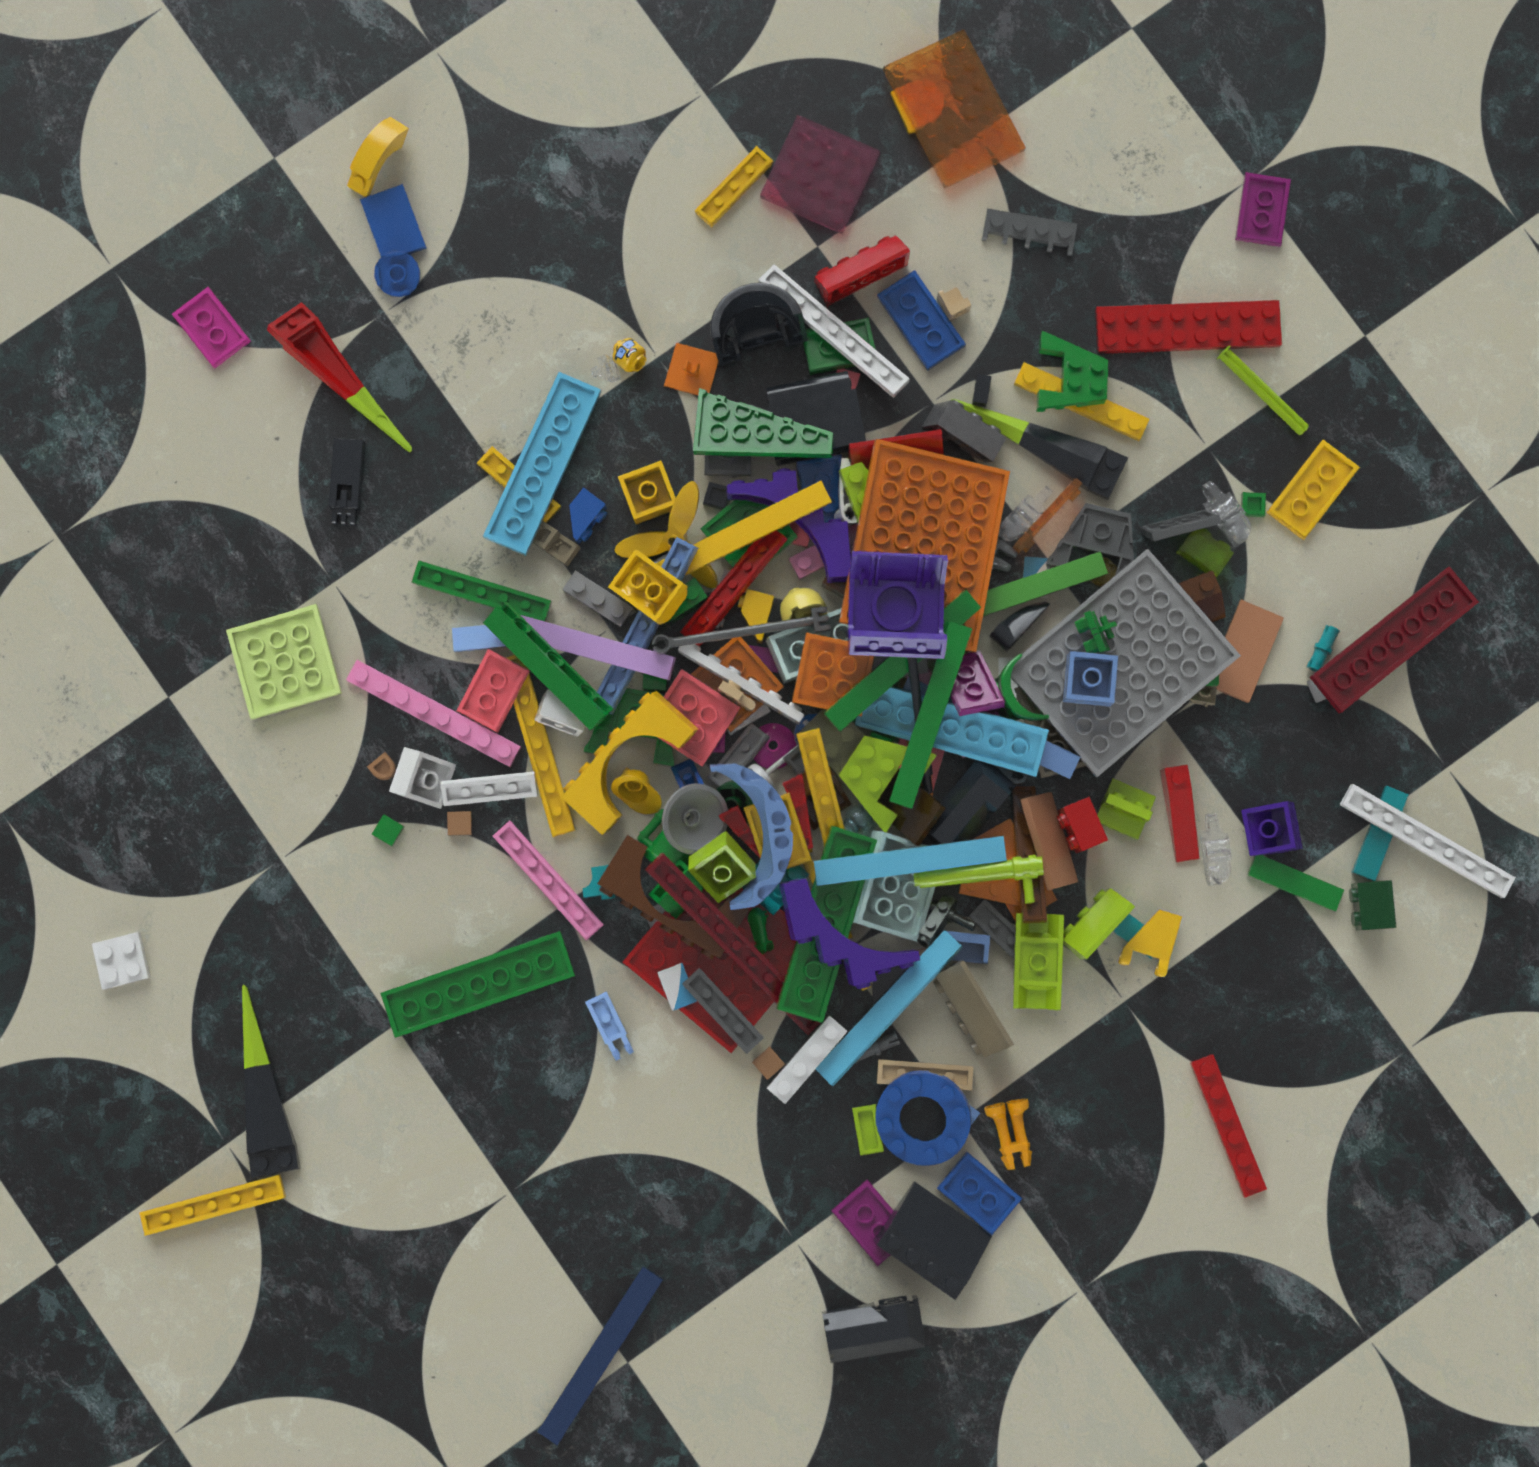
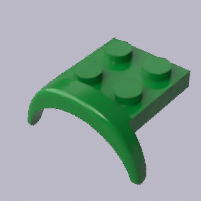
M1019 654L994 679L1005 701L1004 707L998 709L999 716L1015 721L1021 719L1027 721L1046 720L1049 718V715H1039L1026 710L1019 704L1012 692L1011 672L1015 663L1023 657L1022 654Z

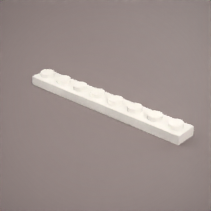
M775 264L758 279L759 283L772 284L787 291L800 306L804 322L893 398L909 383V378Z
M1350 784L1340 803L1342 807L1500 898L1506 897L1516 878L1354 784Z

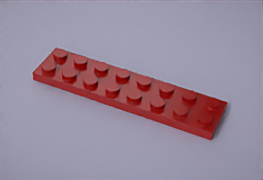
M1279 300L1102 306L1095 309L1098 354L1226 349L1229 345L1231 346L1229 349L1281 347L1282 345Z

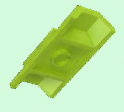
M1016 913L1013 1009L1029 1008L1061 1011L1064 915L1047 914L1046 923H1022L1021 913Z

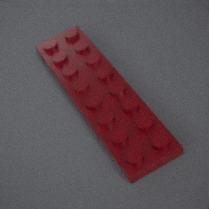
M1449 566L1309 678L1340 714L1473 608L1479 601Z

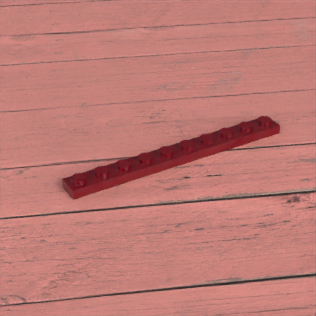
M661 853L645 869L648 874L778 1004L785 977L664 853ZM785 1012L807 1035L821 1023Z

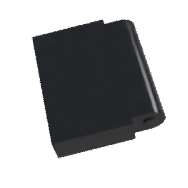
M848 371L766 388L769 407H765V410L773 412L774 415L782 418H791L794 422L803 425L809 424L833 432V455L848 452V447L851 443L866 441L856 389H851L852 384ZM774 457L777 466L816 459L808 457Z

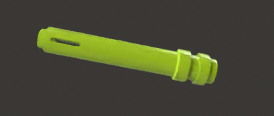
M1028 855V858L1016 856L1011 860L918 872L914 873L915 886H920V888L1014 878L1015 881L1023 880L1025 904L1035 903L1032 879L1044 875L1042 856Z

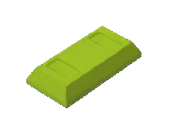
M876 1104L852 1108L860 1156L884 1152L882 1140L876 1126Z

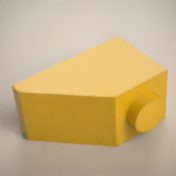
M747 589L746 595L743 594L740 597L738 607L742 608L741 615L748 626L768 623L774 596ZM765 633L753 635L757 643L762 644Z

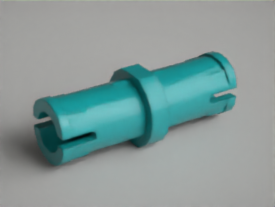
M1325 626L1319 642L1314 645V653L1306 666L1309 670L1316 672L1323 667L1327 656L1331 655L1333 651L1331 648L1340 632L1339 629L1333 626Z

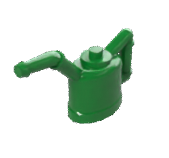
M661 809L658 813H655L654 818L642 832H639L640 834L637 837L640 843L647 846L644 856L653 862L661 853H664L674 864L682 860L689 866V856L692 854L680 852L670 845L663 830L653 841L649 839V836L662 822L664 809Z

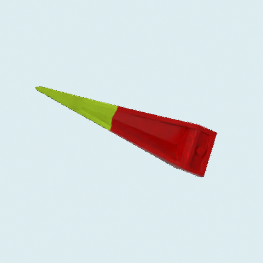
M302 302L268 325L267 331L283 346V350L404 449L411 452V445L361 383L319 319Z

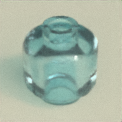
M860 802L850 808L845 814L844 825L848 831L865 836L878 826Z

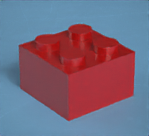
M1090 797L1057 811L1059 815L1056 818L1060 828H1065L1068 835L1065 838L1067 845L1071 851H1075V854L1108 841Z

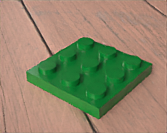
M734 500L700 529L706 537H709L768 506L745 500ZM789 525L777 530L788 540L771 560L798 539V536ZM753 542L724 556L732 568Z

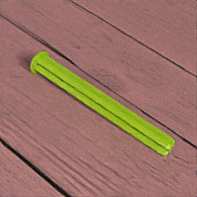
M1229 345L1216 359H1221L1298 435L1303 434L1309 425L1229 349L1231 347Z

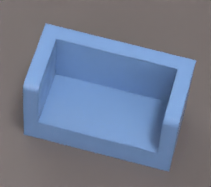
M947 931L963 946L952 959L953 961L988 964L990 935Z

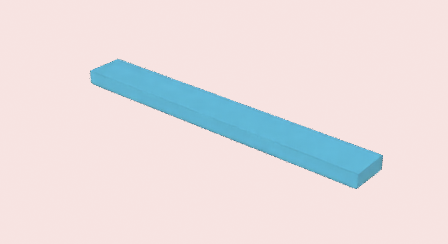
M999 836L814 861L816 885L820 886L1007 860L1004 837Z
M946 930L938 936L920 956V960L914 962V966L910 967L817 1066L816 1070L830 1085L834 1086L956 956L963 946Z

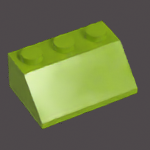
M1111 888L1106 889V891L1101 889L1093 897L1095 901L1090 908L1085 906L1078 913L1077 917L1079 920L1074 925L1070 923L1064 928L1063 944L1080 960L1088 959L1135 908L1131 902Z

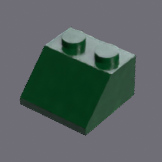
M1392 880L1351 884L1349 900L1353 903L1354 912L1351 913V922L1355 926L1356 931L1397 928Z

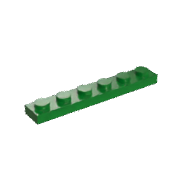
M419 560L411 581L412 584L494 609L508 602L520 615L546 622L552 604L551 600Z

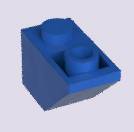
M584 487L569 505L575 542L577 544H580L582 540L586 542L593 533L592 527L596 522L600 524L607 515L606 504Z

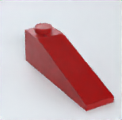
M1188 764L1163 768L1160 770L1175 861L1183 862L1200 859Z

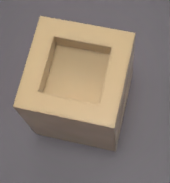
M957 287L946 293L943 290L938 292L937 300L950 321L970 312L971 303L968 297L963 298Z

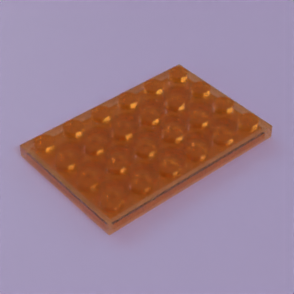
M964 29L883 67V71L944 189L1025 151L1026 147Z

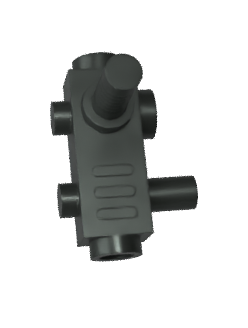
M942 895L939 902L936 900L934 902L931 901L929 907L931 914L919 931L917 942L923 947L928 948L938 938L946 924L954 922L970 931H974L977 923L957 914L955 906L958 901L953 896Z

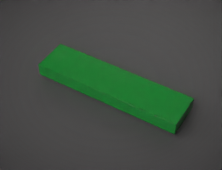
M1262 855L1254 856L1247 873L1249 877L1333 912H1336L1344 889Z

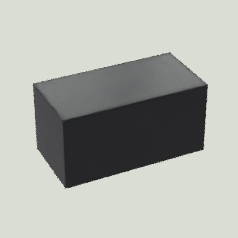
M977 374L972 405L986 408L992 376Z

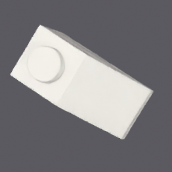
M548 689L542 696L534 721L578 737L584 730L583 723Z

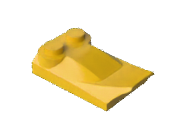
M636 549L608 586L659 625L668 622L685 600L688 588L683 582Z

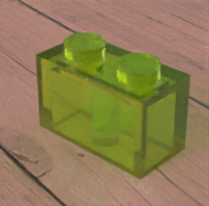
M1205 528L1191 531L1176 553L1204 573L1213 570L1215 577H1217L1234 552L1230 550L1231 547L1221 540L1218 542L1212 538V534Z

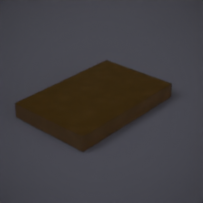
M899 768L878 799V802L898 814L892 825L914 845L920 846L946 808L921 785L912 809L889 802L900 770Z

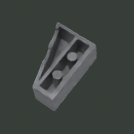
M956 400L935 404L921 427L927 431L929 428L934 430L941 429L943 440L947 442L949 438L960 446L959 449L984 463L994 461L1006 440V437L1001 434L999 428L993 425L988 426L982 422L983 418L973 412L969 413L964 409V405Z

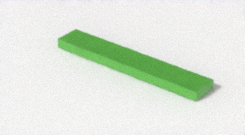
M1101 552L988 590L983 617L1108 575Z

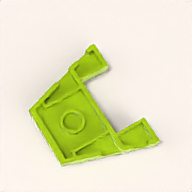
M864 735L839 776L884 832H887L898 814L878 802V799L901 766L907 746ZM930 754L924 773H926V771L932 764L933 760L937 756L936 754Z

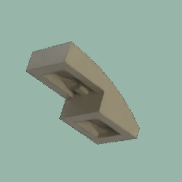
M542 521L533 540L536 546L567 567L581 549L579 545L560 534L558 530Z

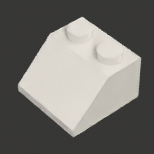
M404 747L389 792L441 809L443 798L440 784L441 781L451 780L456 764Z

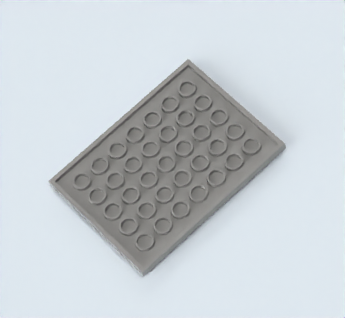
M1147 549L1022 654L1023 657L1015 663L1011 672V679L1042 715H1049L1047 721L1071 749L1080 756L1083 763L1097 778L1241 655ZM1090 610L1091 612L1095 611L1101 626L1099 618L1105 615L1109 623L1114 621L1117 623V627L1112 629L1114 638L1108 640L1106 633L1103 632L1110 651L1096 653L1118 656L1115 701L1110 707L1063 702L1067 654L1070 651L1087 653L1083 642L1094 638L1091 630L1079 634L1074 622L1084 617V613Z

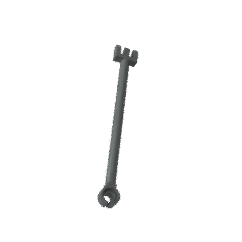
M818 607L810 610V617L669 638L663 634L657 635L653 639L652 645L654 647L652 649L657 654H665L670 648L807 626H813L814 633L830 631L831 627L830 625L821 626L820 623L829 621V616L819 617L820 613H826L828 610L827 607ZM662 641L666 644V647L659 649L657 643Z

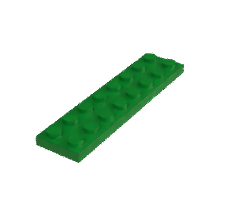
M831 826L821 860L871 854L874 852L877 839ZM815 877L811 890L815 903L828 922L848 939L865 880L817 886ZM813 936V941L799 944L798 940H796L776 1009L823 1023L840 964L828 966L827 963L819 961L816 942Z
M558 931L381 992L380 994L394 1037L397 1038L576 975L562 933Z

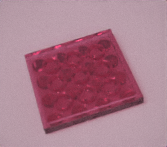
M797 115L761 191L760 198L843 234L879 158L880 151Z

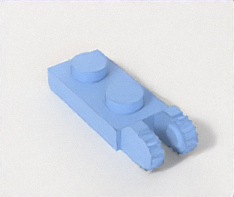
M606 991L586 1001L585 1003L614 1059L616 1061L621 1059L620 1053L613 1043L614 1040L620 1037L624 1043L625 1050L629 1054L633 1053L632 1045L626 1036L627 1032L608 992Z

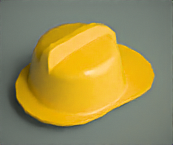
M626 767L621 776L615 778L612 782L611 790L613 794L634 811L641 814H653L661 808V796L650 785V780L643 771Z

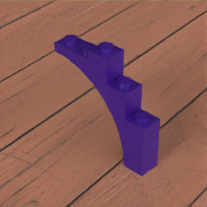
M789 468L778 469L777 472H773L772 481L757 479L752 483H745V481L736 480L731 482V484H727V500H745L768 507L798 492L796 471H791ZM823 507L796 520L795 522L808 534L820 554L825 568L827 583L847 582L851 563L847 521L842 522L841 519L828 520V523H824Z
M806 878L779 883L791 940H798L799 944L813 941L812 937L814 936L819 961L827 963L828 966H835L841 964L843 959L849 985L856 986L857 989L870 987V982L877 981L875 971H877V974L891 972V967L900 965V969L914 966L915 961L920 960L919 951L917 950L898 952L876 951L847 939L822 915L811 895Z

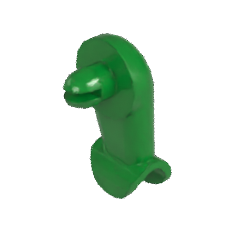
M755 907L748 913V922L755 941L754 947L764 955L767 951L774 949L773 942L768 940L765 926L769 914L765 915L768 911Z

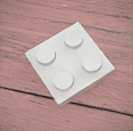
M140 932L92 944L102 990L151 978Z

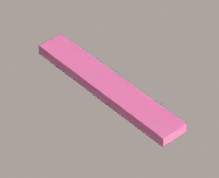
M508 821L493 835L494 839L586 941L604 925L511 821Z

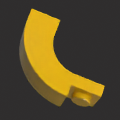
M388 117L376 125L361 144L349 169L352 170L347 187L364 197L370 196L382 165L393 152L402 148L409 128L392 117Z

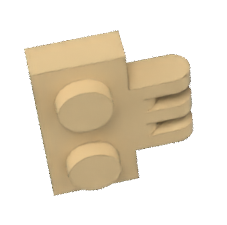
M731 680L728 683L722 681L718 688L720 694L748 711L755 709V702L741 692V686Z

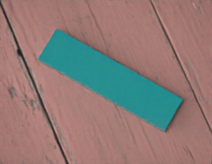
M1385 786L1380 800L1402 812L1409 794ZM1370 823L1351 873L1371 881H1376L1393 835Z

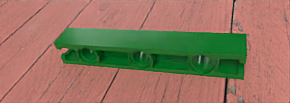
M508 602L503 603L502 606H497L483 622L590 731L600 725L612 712L613 708Z

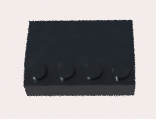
M914 1181L875 1237L874 1242L884 1251L956 1300L970 1280L992 1235Z

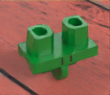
M1095 611L1085 612V616L1074 623L1079 634L1089 630L1092 632L1094 638L1083 642L1086 652L1105 653L1110 651L1103 632L1106 633L1108 640L1114 638L1112 629L1117 627L1116 621L1109 623L1105 615L1099 618L1101 626Z

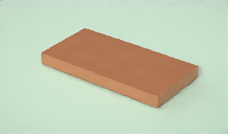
M1244 600L1239 601L1225 638L1241 656L1219 674V685L1216 690L1243 702H1250L1284 617Z
M1052 792L1020 799L1037 857L1042 856L1043 878L1047 890L1077 883L1078 878L1065 835L1056 818L1058 812Z

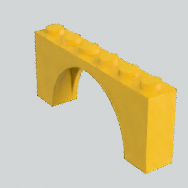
M658 691L651 694L647 692L640 699L639 703L641 706L636 711L631 710L624 718L626 723L622 728L619 729L617 727L609 735L608 738L611 740L606 746L602 744L594 752L595 759L591 763L586 762L578 771L581 775L576 780H570L563 788L566 792L561 798L601 835L608 833L623 816L611 800L607 788L608 764L616 749L626 740L643 735L662 738L679 749L698 730L691 721Z

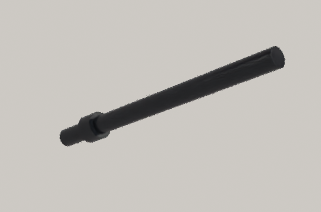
M907 657L916 723L922 705L917 658ZM932 764L922 778L923 788L930 794L933 793L931 775L933 774Z

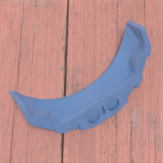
M735 763L710 765L711 772L717 771L724 774L747 793L760 817L763 831V848L756 870V877L749 882L737 897L729 902L730 910L755 907L780 883L788 867L793 847V833L790 830L791 820L789 813L773 786L756 772Z

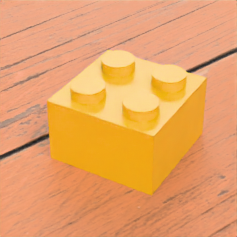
M662 461L618 476L635 525L671 512L676 497Z

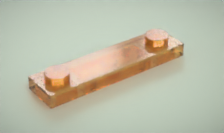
M1077 478L1074 479L1014 544L1013 548L1018 552L1017 555L1022 551L1027 553L1035 544L1033 539L1067 501L1073 502L1081 494L1079 490L1083 484Z

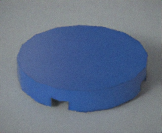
M393 250L385 253L375 265L374 277L377 285L384 293L392 297H403L409 295L417 288L420 282V269L418 263L411 255L404 251Z

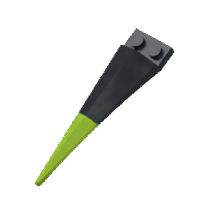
M956 400L964 405L966 411L978 414L983 418L982 422L988 426L993 425L999 428L1002 435L1020 445L1086 491L1109 500L1128 461V457L1094 442Z
M243 985L246 1145L251 1178H258L300 1169L297 1144L270 1066L247 987Z

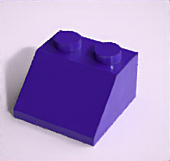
M1285 801L1241 810L1250 856L1303 849L1294 802Z

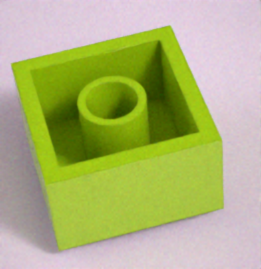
M727 831L689 856L688 871L718 903L756 877L755 862Z

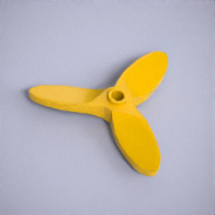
M688 482L679 491L670 512L667 532L649 531L627 537L616 545L615 553L621 557L629 558L636 549L646 557H651L665 551H670L674 543L673 538L676 539L678 537L690 543L686 533L694 521L698 508L699 488L696 482ZM710 564L690 573L706 587L716 588L718 586L717 575Z

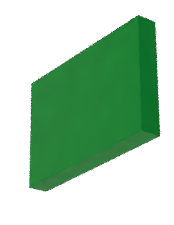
M869 318L843 322L875 349ZM812 328L806 329L808 341L803 342L810 375L855 367L852 362Z

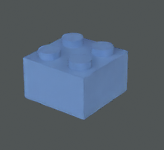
M1070 651L1066 658L1063 702L1109 707L1113 705L1115 701L1118 656Z

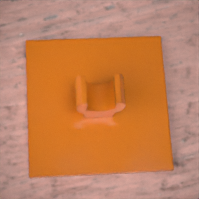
M676 343L664 387L697 396L699 388L710 393L718 366L716 353Z

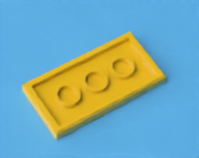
M1322 440L1266 513L1304 540L1360 467L1325 440Z

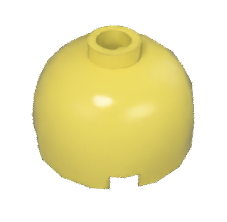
M794 588L788 592L781 602V620L810 617V610L812 608L827 606L815 590L810 588ZM826 612V613H820V614H819V617L822 616V615L827 614V612Z

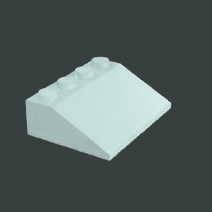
M872 830L870 837L877 839L873 853L926 846L923 844L916 846L908 839L877 830ZM914 873L865 879L853 923L917 942L919 931L927 917L935 887L920 888V886H915Z

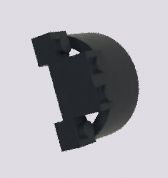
M750 283L732 290L718 303L711 318L710 334L720 366L742 360L741 351L784 339L786 347L808 341L803 314L797 301L784 289L768 283ZM777 313L786 317L783 323L779 324ZM731 326L733 327L735 337L727 335Z

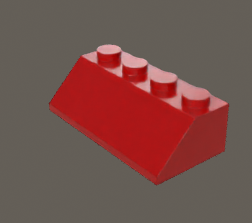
M897 235L891 238L886 236L880 239L877 245L871 248L869 246L862 248L857 252L856 256L842 258L837 262L836 266L830 269L825 267L816 273L814 284L828 307L908 266L910 250Z
M941 429L880 439L944 455ZM875 440L849 444L847 456L850 464L854 465L862 462L869 471Z

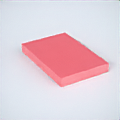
M488 649L456 711L495 732H499L530 670Z

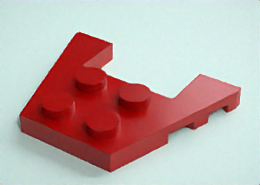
M799 774L782 784L786 792L790 793L809 850L813 848L804 780L802 774ZM737 805L719 814V818L760 858L751 828L748 826L739 806Z

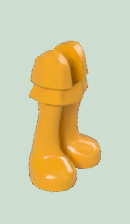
M1016 1099L1006 1102L1016 1140L1011 1142L1007 1125L1005 1103H996L984 1107L986 1116L992 1118L995 1122L1000 1141L1001 1159L1007 1170L1015 1169L1014 1157L1012 1155L1015 1152H1020V1158L1024 1167L1030 1166L1032 1151L1030 1150V1143L1027 1140L1023 1121V1112L1029 1108L1028 1099Z

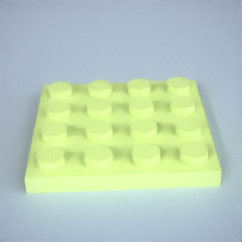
M317 604L226 630L250 719L254 720L342 694Z

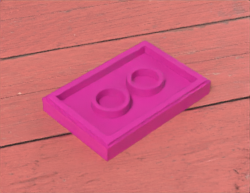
M209 287L172 313L173 317L214 369L251 342Z

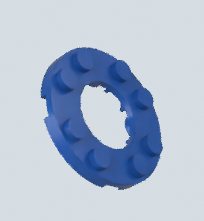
M925 1070L911 1071L900 1075L885 1088L877 1104L876 1126L881 1140L890 1152L910 1164L931 1166L951 1159L964 1146L970 1132L972 1118L968 1100L958 1085L944 1075L940 1076ZM919 1096L929 1097L937 1101L944 1109L946 1127L943 1133L936 1139L929 1141L914 1139L903 1129L900 1122V1112L903 1105L910 1099Z

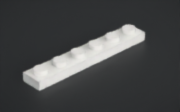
M696 644L680 646L678 648V653L726 682H729V680L735 682L742 687L741 691L799 725L803 719L802 708L792 702L789 705L781 701L782 696L772 690L769 692L764 691L760 688L762 685L752 678H749V680L744 679L740 676L741 672L732 666H729V668L724 667L720 664L721 660L712 654L704 655L700 652L701 648Z

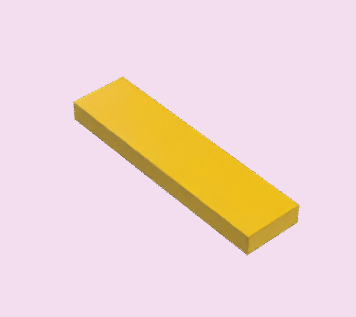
M756 146L695 209V213L712 228L773 164V160Z
M493 446L477 462V465L504 488L515 467ZM552 499L543 521L545 523H548L561 508V505L554 499Z

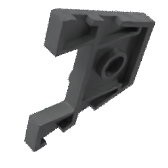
M1085 503L1063 539L1060 540L1052 555L1047 559L1046 565L1057 567L1068 563L1073 548L1094 553L1101 552L1102 555L1120 559L1116 571L1117 575L1134 561L1131 514Z

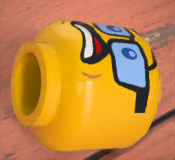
M632 338L619 340L613 347V361L626 372L639 371L645 365L647 360L646 350Z

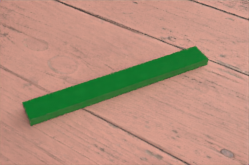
M967 590L961 592L944 607V634L950 621L962 625L981 609ZM887 657L824 712L825 716L838 731L844 729L909 672L907 657ZM917 658V664H918L923 658Z
M951 621L948 624L945 633L947 634L945 659L936 660L889 802L910 809L913 807L972 628Z

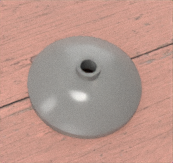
M689 784L678 789L667 801L662 815L663 832L670 845L680 852L693 854L725 832L727 824L718 816L728 810L724 798L717 790L704 784ZM688 813H690L691 816H690V818L687 820V819H686V815H687Z

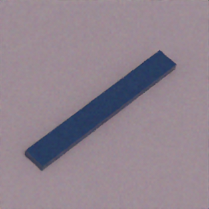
M644 1266L641 1268L537 1431L539 1434L554 1444H559L663 1281L661 1277Z

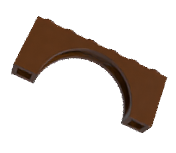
M627 835L597 884L601 886L599 891L609 897L615 894L622 898L619 903L630 910L634 906L642 911L640 916L650 922L653 919L658 920L662 923L660 928L671 935L676 931L682 935L681 941L693 947L694 943L702 947L701 953L712 960L714 956L720 958L724 950L695 920L682 921L669 918L658 912L650 904L643 892L640 879L641 862L647 846ZM727 897L718 910L738 929L749 909L730 910L729 902L733 899Z

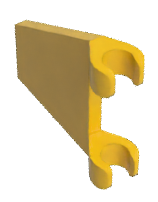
M1159 909L1123 947L1118 963L1124 966L1129 965L1132 952L1136 951L1158 958L1159 961L1154 974L1159 977H1165L1182 916Z

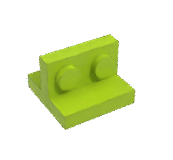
M1112 778L1097 813L1101 825L1138 840L1145 823L1150 821L1153 814L1151 808L1156 796Z

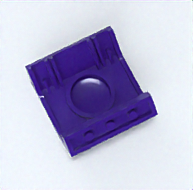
M852 551L849 569L847 632L849 655L945 659L947 634L943 632L944 586L948 564L947 555Z

